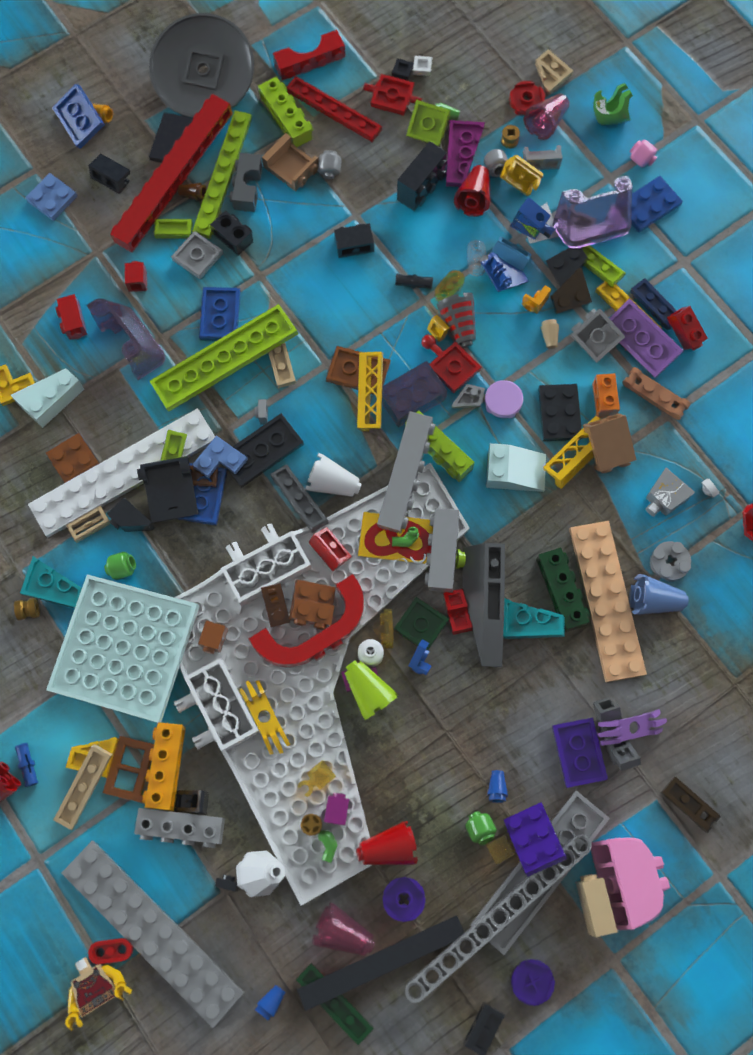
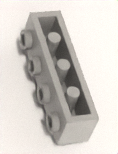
M435 508V514L430 516V526H433V534L429 533L428 545L432 546L431 553H427L426 565H430L429 573H425V585H428L429 591L453 593L459 510Z
M138 808L134 834L140 835V839L152 841L153 836L161 837V842L173 843L174 839H180L182 844L194 846L195 841L203 842V847L215 848L216 844H222L225 818Z

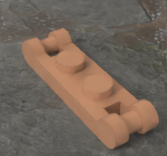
M636 367L631 369L629 377H626L622 382L626 388L674 419L680 420L684 415V410H687L691 405L687 399L680 398L643 374ZM635 380H638L641 383L638 385L635 383ZM674 403L678 407L673 408L671 405Z

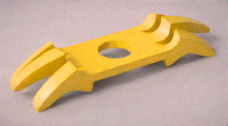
M245 681L253 701H249L243 688L239 691L255 720L269 754H274L267 738L269 736L279 753H284L276 733H280L286 746H289L290 743L275 716L260 681H256L261 697H258L250 681ZM261 711H268L270 713V720L263 723L259 721L258 715Z

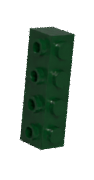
M560 547L538 554L536 561L556 613L562 614L565 617V633L587 626L591 618L590 613L583 606V595L581 590L576 588V577L574 572L570 571L568 567L569 559L566 552L563 553Z

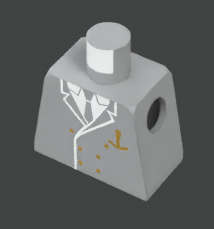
M666 467L646 496V499L651 502L646 507V511L651 516H655L659 511L667 516L688 501L695 492Z

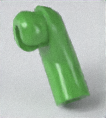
M321 830L318 834V839L325 846L322 860L332 863L338 844L332 832Z

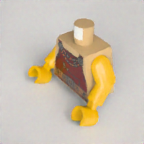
M87 957L75 963L80 976L71 981L68 996V1017L65 1022L71 1031H73L72 1025L75 1022L79 1028L82 1027L83 1022L79 1016L81 1018L114 997L123 1001L122 995L124 991L128 994L132 993V990L126 986L123 975L119 970L104 964H99L92 968Z

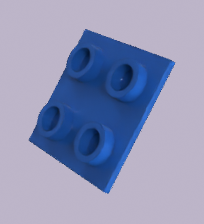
M494 252L488 255L489 259L480 262L498 292L529 282L523 270H519L502 260Z

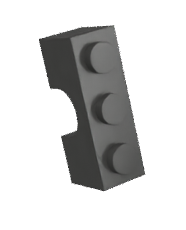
M240 153L239 160L235 162V171L237 172L236 175H233L232 179L234 190L230 192V202L233 203L234 210L256 211L257 189L256 186H250L247 183L251 180H261L263 162L262 156L259 154Z

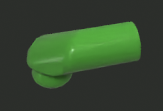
M410 527L403 537H392V547L412 546L419 537L418 529Z

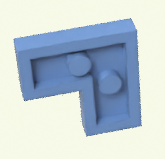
M215 436L192 466L209 478L220 464L234 474H237L248 459L221 438Z

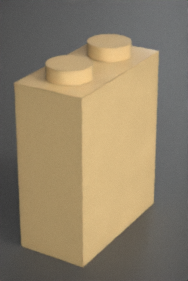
M596 874L580 876L581 881L575 883L588 934L600 937L617 933L604 878L597 877Z

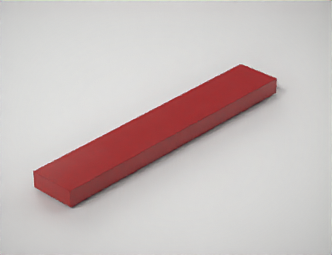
M297 76L286 87L288 94L370 142H373L382 131L381 125Z

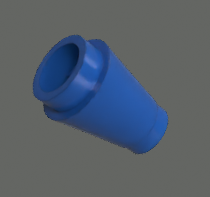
M492 771L487 793L490 802H506L508 793L504 771Z
M275 985L256 1003L258 1006L255 1011L268 1021L271 1017L274 1018L286 992Z

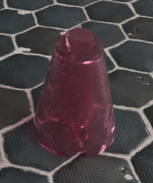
M557 94L529 107L526 110V116H524V124L531 135L539 136L538 139L540 140L549 139L570 106L569 99L564 94Z
M331 902L329 907H325L317 923L318 935L313 934L312 944L317 947L363 956L367 952L371 953L375 945L373 934Z

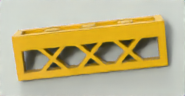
M359 352L357 428L362 432H369V429H381L383 352ZM371 357H378V364L371 369ZM374 374L377 377V383L371 388V375ZM374 393L377 396V402L370 407V395ZM371 412L376 415V424H370Z
M595 416L590 422L600 420V418ZM584 428L543 467V470L555 478V485L560 489L594 458L590 438L587 445L578 446L580 438H589V434L584 432ZM576 450L574 458L565 459L567 451ZM563 463V468L558 473L551 469L554 464Z

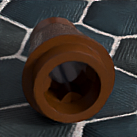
M201 183L179 185V195L197 201L204 199L206 193L205 185Z

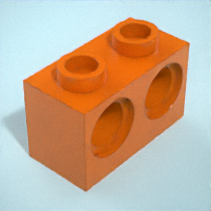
M615 373L597 374L592 386L596 416L601 419L618 414L620 405Z

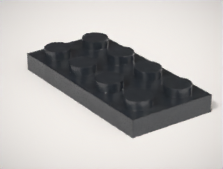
M281 413L233 446V448L245 455L248 460L237 474H234L229 469L227 470L242 488L303 446L304 442Z

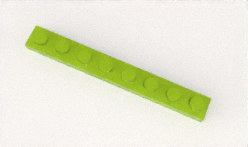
M234 111L192 233L196 231L204 238L211 239L212 230L210 224L219 216L235 170V162L239 158L252 121V114Z

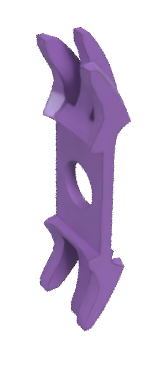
M657 709L653 712L625 719L598 722L599 727L616 726L615 729L598 733V737L617 736V738L600 741L601 745H611L638 737L656 735L661 733L663 728L650 730V727H659L665 724L667 719L662 718L649 721V718H656L661 714L660 710ZM635 721L638 725V730L632 734L629 726Z

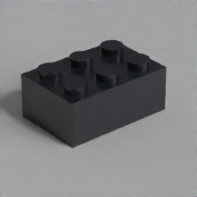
M430 141L426 144L398 178L397 201L413 211L418 206L421 207L424 204L426 196L429 193H433L439 180L442 181L446 176L448 161L445 150Z

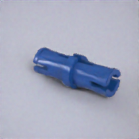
M28 743L15 746L19 761L18 769L22 772L25 787L38 784L39 782L34 770L35 761L31 759Z

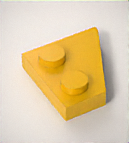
M112 737L107 740L72 747L65 768L79 771L90 748L96 744L113 754L101 776L107 778L119 738Z

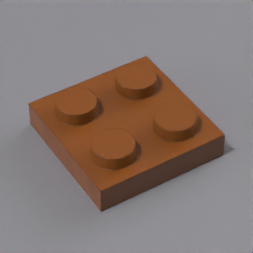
M80 433L46 452L64 483L99 464Z

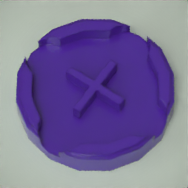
M528 959L520 962L514 968L511 975V987L513 993L521 1002L526 1005L537 1006L550 999L554 992L555 980L550 968L540 960Z

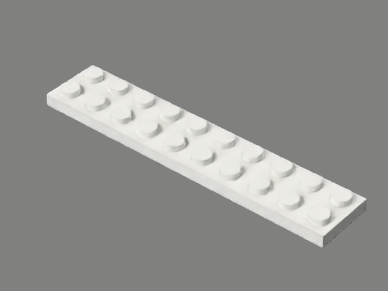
M199 409L193 410L29 503L28 505L47 538L65 529L67 524L99 506L107 505L142 485L143 480L139 481L137 469H140V464L160 461L168 430L187 434L182 457L188 456L189 458L205 449L215 438V435Z

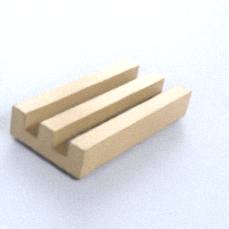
M99 506L66 526L74 541L78 543L108 526L110 520L103 508ZM99 513L101 514L97 518L88 521L83 526L77 528L76 530H73V528H75L76 526L82 524L83 522L89 520L90 518L96 516Z

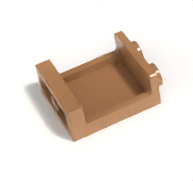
M286 133L262 156L263 167L294 191L299 187H303L307 179L318 171V158L316 156L313 158L309 157L293 145L291 137Z
M618 413L583 425L584 432L589 434L596 462L593 465L595 470L607 473L612 471L614 467H625L630 465V462L636 460L626 415Z

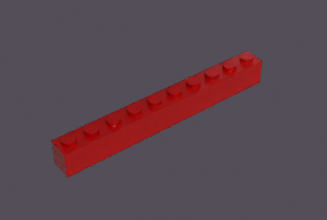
M214 94L205 100L201 110L194 115L193 121L184 129L180 139L175 141L169 154L164 156L163 162L154 170L150 180L143 185L142 191L133 199L129 209L124 211L121 220L113 226L110 235L116 244L133 253L154 224L155 219L159 217L177 192L179 185L185 181L233 114L229 102Z

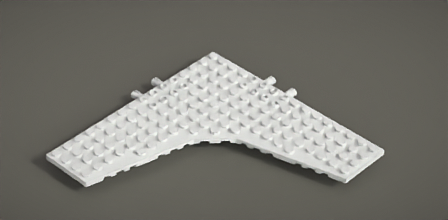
M429 463L424 466L423 472L418 473L417 480H420L417 492L413 491L411 497L414 499L412 510L407 511L406 517L430 520L431 514H435V508L459 510L432 464ZM388 486L327 517L329 523L311 533L308 527L278 537L273 524H267L270 533L266 526L261 531L266 537L268 544L243 556L237 542L232 543L235 551H233L229 544L226 550L233 562L222 567L221 570L197 586L174 597L200 605L180 664V669L190 689V694L174 701V704L177 706L176 708L179 713L195 704L200 708L209 727L207 731L192 738L196 748L199 750L213 741L217 742L277 860L284 866L285 876L301 906L371 866L363 865L362 861H358L356 855V848H359V843L369 839L370 835L334 697V690L350 638L430 566L426 565V563L422 564L426 559V554H424L422 561H415L410 557L413 562H408L405 558H402L404 561L358 556L363 512L380 514ZM460 511L457 541L470 529ZM326 527L352 556L335 571L328 567L309 544L313 534ZM354 574L363 592V614L356 630L342 641L343 645L335 650L330 648L325 652L326 655L317 661L313 659L304 665L290 668L273 665L258 655L248 638L264 628H267L275 642L284 647H296L323 631L315 629L314 625L306 624V626L295 625L294 621L291 620V623L270 627L261 587L281 583L288 614L290 615L294 585L297 579L336 587L337 583ZM335 590L332 624L336 623L345 612V603L337 590ZM206 620L224 625L228 629L221 653H206L202 651L203 648L198 644ZM247 680L250 681L258 697H261L256 681H260L275 716L290 743L289 746H286L280 733H276L284 752L282 754L279 753L270 736L267 738L274 754H269L255 720L239 691L243 688L249 701H253L245 682ZM261 711L258 715L259 721L263 723L270 720V713L268 711ZM333 793L346 794V799H349L345 826L324 823L328 796H333ZM307 814L319 816L322 820L321 830H329L333 833L338 846L332 863L322 860L325 846L322 841H319L318 834L309 836L301 830V820Z

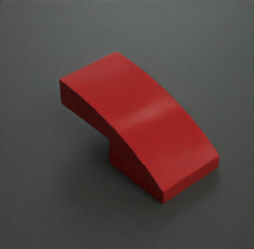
M463 589L454 590L453 593H443L453 635L472 631L473 627Z

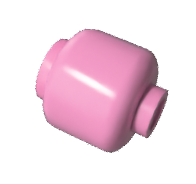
M647 140L637 141L630 150L631 160L640 167H645L647 164L651 166L657 159L655 156L657 148Z

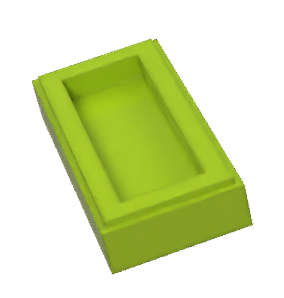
M155 219V239H187L192 234L191 219Z

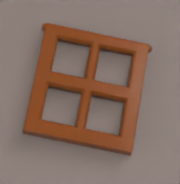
M119 736L103 793L143 803L142 791L146 780V773L151 763L149 760L150 750L154 748V744ZM126 746L145 750L140 768L121 764ZM119 769L138 774L133 792L114 787Z

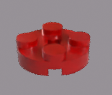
M532 81L517 83L515 88L511 90L509 103L514 113L520 116L541 112L545 101V93L542 87L534 85L535 83ZM525 96H528V98H531V99H530V100H524V97H525Z

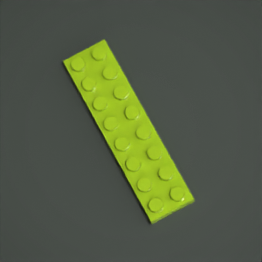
M278 304L150 380V383L168 412L297 336L298 331Z

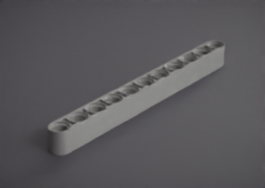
M584 835L571 838L562 846L564 853L569 857V863L566 866L558 863L549 867L553 871V877L550 880H546L543 877L542 870L521 882L407 983L405 987L407 999L410 1002L418 1003L429 995L587 855L592 846L590 839ZM578 839L583 840L585 843V849L582 852L578 851L575 847V842ZM529 882H534L537 885V891L533 895L529 894L526 890ZM513 896H518L521 900V905L517 909H513L510 906V899ZM496 911L504 913L505 918L502 923L497 924L493 920V915ZM481 925H485L488 928V935L484 938H479L476 932L477 928ZM464 940H469L472 944L471 950L467 953L460 950V943ZM452 955L455 958V964L452 967H445L443 965V958L445 956ZM429 970L438 972V979L435 982H429L426 979V973ZM418 985L421 988V994L418 997H412L409 994L411 986Z

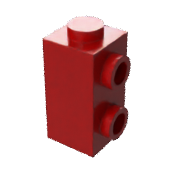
M75 294L58 298V306L55 309L58 317L62 319V323H59L62 333H66L69 340L80 339L82 336L88 335L80 303Z
M691 306L680 308L666 317L684 350H696L703 346L702 342L708 339Z

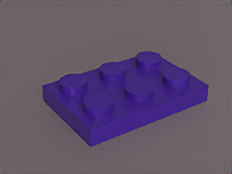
M593 717L552 726L566 788L608 780Z
M542 802L503 820L527 877L567 859Z

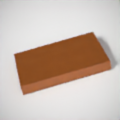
M336 346L326 382L358 390L359 351ZM371 357V369H373L378 364V357ZM383 358L382 389L391 360ZM374 374L371 375V388L377 383V377Z

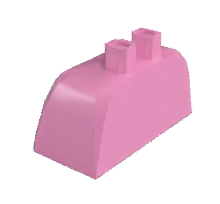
M615 838L591 842V853L597 876L604 878L617 930H633L658 917L663 907V892L670 888L668 879L666 877L659 878L657 870L664 867L662 857L653 856L646 844L638 838Z

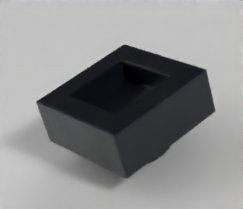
M397 58L392 70V77L408 81L414 63Z
M223 874L222 878H216L214 887L234 892L239 889L235 881L236 877Z

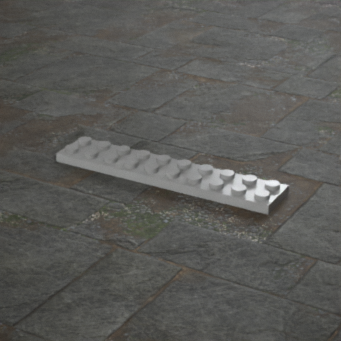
M91 841L62 872L64 877L125 939L131 942L132 946L212 1028L216 1026L245 993L95 841Z

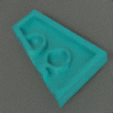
M33 556L20 594L75 608L82 588Z
M504 598V639L565 637V617L562 614L533 608Z

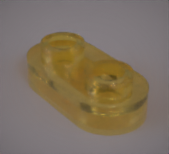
M457 270L450 271L435 288V299L438 302L459 292L464 285L465 278L463 273Z
M384 609V613H380V625L385 627V633H381V645H385V649H393L392 609Z

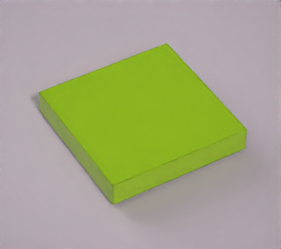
M416 100L406 136L426 143L430 141L440 147L451 110Z

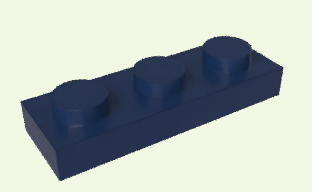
M644 278L631 288L630 293L668 331L672 327L666 317L677 310Z

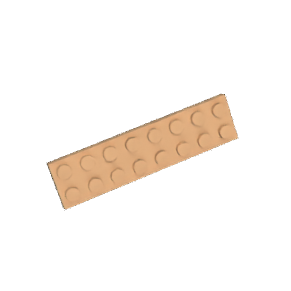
M609 521L570 527V535L605 682L647 675Z

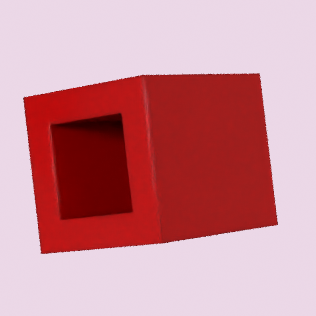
M132 261L131 263H125V285L129 292L147 291V270L143 262Z

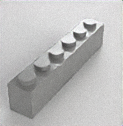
M409 412L377 522L379 528L401 534L402 529L407 527L409 520L406 517L407 511L412 510L414 499L411 497L413 491L417 492L420 481L417 480L419 472H423L425 461H422L424 454H428L430 448L428 438L429 435L433 436L436 424H433V417Z

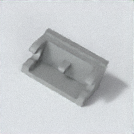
M557 145V149L549 151H529L528 147H524L523 159L538 170L560 169L562 162L561 146Z

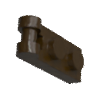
M676 776L671 779L661 792L706 833L712 829L711 825L713 822H717L721 817ZM703 812L708 815L705 820L700 817Z

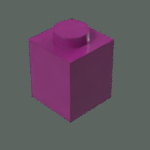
M333 793V796H328L324 823L345 826L349 799H346V794Z

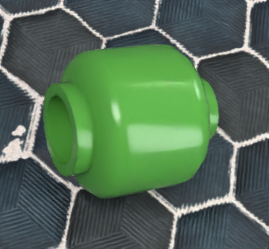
M127 552L110 555L104 567L105 572L115 580L129 577L136 569L135 559Z
M480 811L469 815V820L465 825L474 843L485 845L495 838L494 835L497 829L487 813L481 814Z

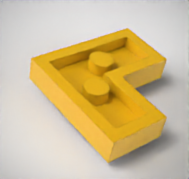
M6 364L0 366V403L3 406L15 402L11 397L12 394L35 383L31 373L13 379Z

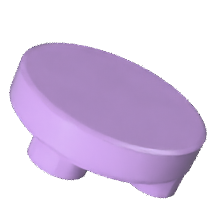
M501 380L493 383L485 394L487 412L499 418H513L520 411L523 404L521 389L510 381Z

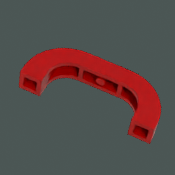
M354 574L336 584V590L345 603V612L336 623L296 647L279 645L272 638L267 628H264L248 638L258 655L273 665L290 668L304 665L313 659L317 661L326 655L325 652L330 648L335 650L343 645L342 641L356 630L363 614V592Z

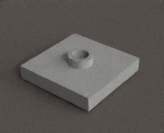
M194 231L171 258L178 265L201 280L223 255V250Z

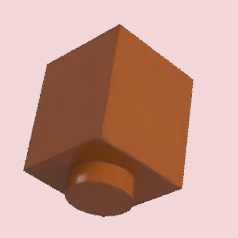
M206 620L198 642L200 647L203 648L202 651L209 654L221 653L228 632L227 627Z

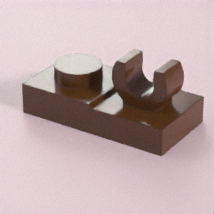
M281 583L261 587L270 627L291 623Z

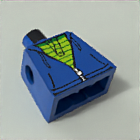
M527 197L510 225L532 239H536L539 233L549 239L555 231L554 228L547 224L551 217L550 214L529 197Z

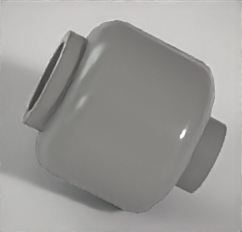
M494 149L486 154L484 164L489 170L490 176H501L505 161L508 160L503 150Z
M326 150L319 155L318 172L324 175L325 179H334V176L339 175L341 172L342 159L337 155L336 151Z

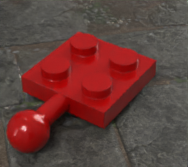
M427 334L421 340L422 346L425 349H431L438 356L428 364V368L453 393L467 383L482 368L456 341L443 351L436 344V338L433 335Z

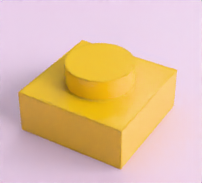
M436 315L432 317L427 330L440 342L445 338L449 326Z

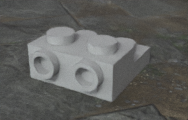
M592 309L585 316L587 318L586 321L582 324L578 322L571 328L573 332L570 335L597 363L625 336L601 309L596 311Z

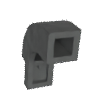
M613 696L593 702L597 724L598 722L622 719L620 706ZM616 726L599 727L601 733L615 729ZM617 736L602 737L603 740L617 738ZM629 740L605 745L613 764H617L621 771L641 765L640 757Z

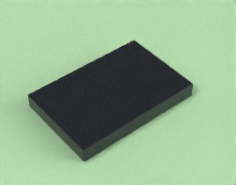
M164 112L149 154V160L162 163L164 156L169 154L175 141L180 139L184 129L190 125L193 118Z

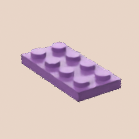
M630 298L609 318L625 336L619 343L654 378L659 376L683 352V349Z

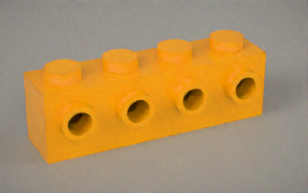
M159 722L157 727H154L152 738L155 740L154 748H151L149 760L152 761L151 768L146 773L148 788L147 791H144L142 802L145 803V808L174 811L186 731L184 725Z

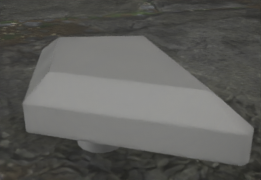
M466 384L452 404V408L480 407L485 388Z

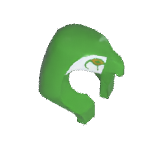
M625 83L616 87L608 101L602 96V90L595 93L593 110L595 118L600 125H615L630 121L628 111L629 99L633 95L630 89L622 93V91L628 89Z

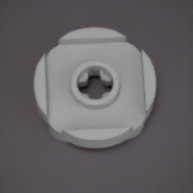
M663 542L652 552L650 566L656 576H660L669 582L677 581L683 578L691 569V556L682 543ZM668 557L674 558V566L666 563Z

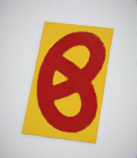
M363 512L358 556L404 561L402 559L405 558L408 562H413L410 557L415 561H422L424 554H426V559L422 564L427 562V553H431L432 546L428 545L429 533L433 534V526H430V520L407 517L409 518L407 527L402 529L400 534L379 528L377 522L380 514ZM410 527L418 529L419 537L412 546L392 547V537H403Z

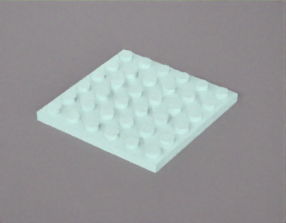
M87 574L46 690L153 722H162L200 605Z

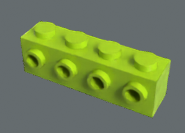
M274 77L259 85L258 89L261 100L283 133L291 137L292 144L299 147L312 140L313 127L309 121L305 120L302 109L297 108L293 96H289L285 84L283 82L280 83L278 78Z
M435 426L433 436L429 435L428 438L430 443L428 453L438 465L446 469L452 478L460 482L473 470L474 461Z

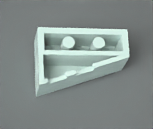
M65 368L12 394L11 397L43 428L75 399L84 388L80 381Z

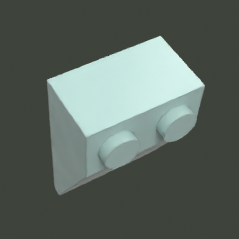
M490 443L486 488L544 492L545 470H543V467L546 465V454L512 445Z

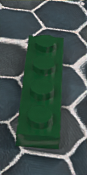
M311 962L297 977L296 981L301 986H305L324 977V975ZM342 994L320 1004L358 1046L374 1029Z

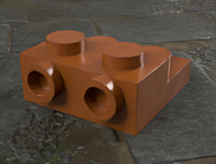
M297 579L294 585L289 620L294 621V624L299 626L311 624L314 625L315 629L320 630L331 626L336 587Z

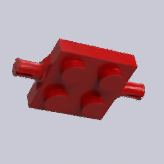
M381 74L375 86L364 83L363 90L373 93L371 107L404 116L410 103L416 104V100L422 101V98L412 96L415 86L414 82Z

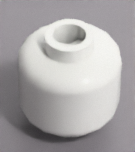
M374 639L363 641L357 650L359 661H362L367 667L378 666L384 657L382 645Z

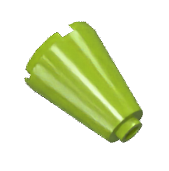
M354 660L345 667L347 669L345 676L365 720L375 715V712L380 709L382 710L397 698L398 694L362 661L357 663Z

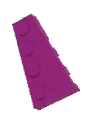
M450 120L446 186L460 187L468 176L485 127V122Z

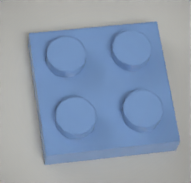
M49 173L25 198L27 202L54 221L78 196L75 191Z

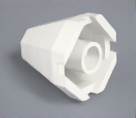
M268 851L247 852L242 862H239L236 866L237 885L244 889L249 897L270 895L285 876L284 866Z

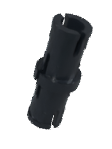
M396 273L395 286L411 287V289H415V287L432 289L433 277Z

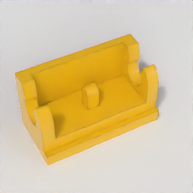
M516 154L505 161L500 178L526 196H529L532 188L534 190L538 189L544 174Z

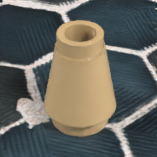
M557 320L543 321L540 328L546 347L548 349L558 347L559 324H557Z

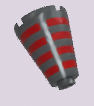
M471 292L463 293L464 297H459L458 294L447 297L437 304L438 310L449 326L455 341L462 345L463 348L473 345V341L476 340L474 296Z

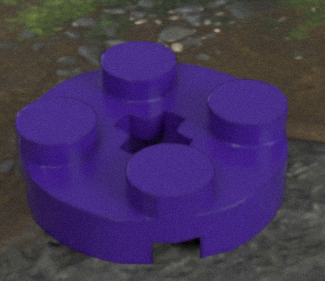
M400 877L392 880L386 886L383 894L385 911L391 918L397 921L406 922L416 919L422 913L425 906V894L422 886L412 878ZM401 893L403 895H405L406 893L409 894L410 897L408 898V905H406L405 903L400 905L398 903L400 901L399 895Z

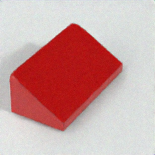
M328 527L313 534L309 540V544L332 571L338 569L352 557Z

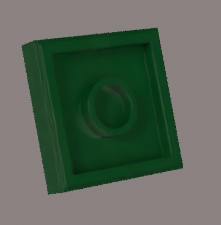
M416 597L394 627V631L417 647L421 640L428 642L427 650H429L448 623L449 618Z

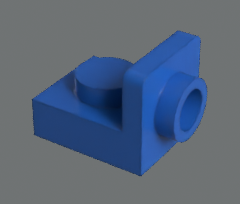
M421 640L408 666L417 674L427 675L431 665L426 663L425 660L430 651L427 650L429 643Z

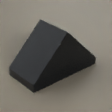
M177 790L174 812L207 814L209 792L203 790Z

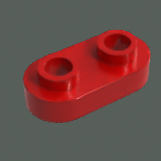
M125 938L97 941L90 946L88 956L94 964L121 962L131 957L133 946ZM121 945L126 947L124 954L119 951ZM99 948L104 949L103 956L98 955Z

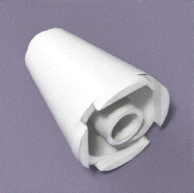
M318 453L317 457L320 460L314 462L307 481L311 484L306 486L305 490L352 497L354 493L358 494L362 484L359 483V478L325 455Z

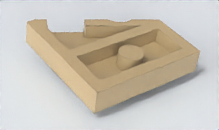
M549 49L536 59L535 64L547 95L555 91L573 74V70Z

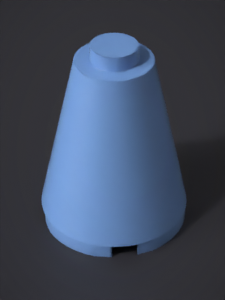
M638 574L634 578L637 582L635 585H631L629 604L634 609L632 613L637 615L682 611L689 602L685 591L643 574Z

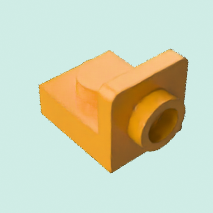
M545 285L541 291L538 290L535 293L534 297L525 294L522 305L526 310L538 314L549 299L551 288Z

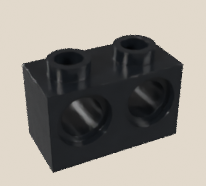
M226 210L210 224L212 234L238 256L253 243L252 230L247 225H242L234 214H229Z

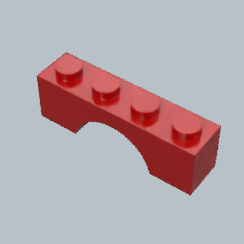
M338 30L321 35L319 46L311 52L298 53L287 47L273 53L274 65L281 80L290 79L301 73L309 72L312 69L323 67L328 63L339 61L346 57L345 44Z

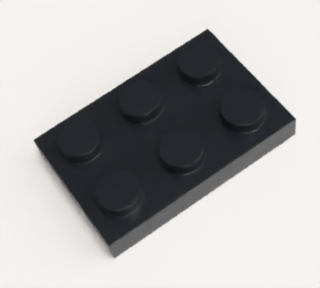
M577 384L539 385L543 441L571 440L582 429Z

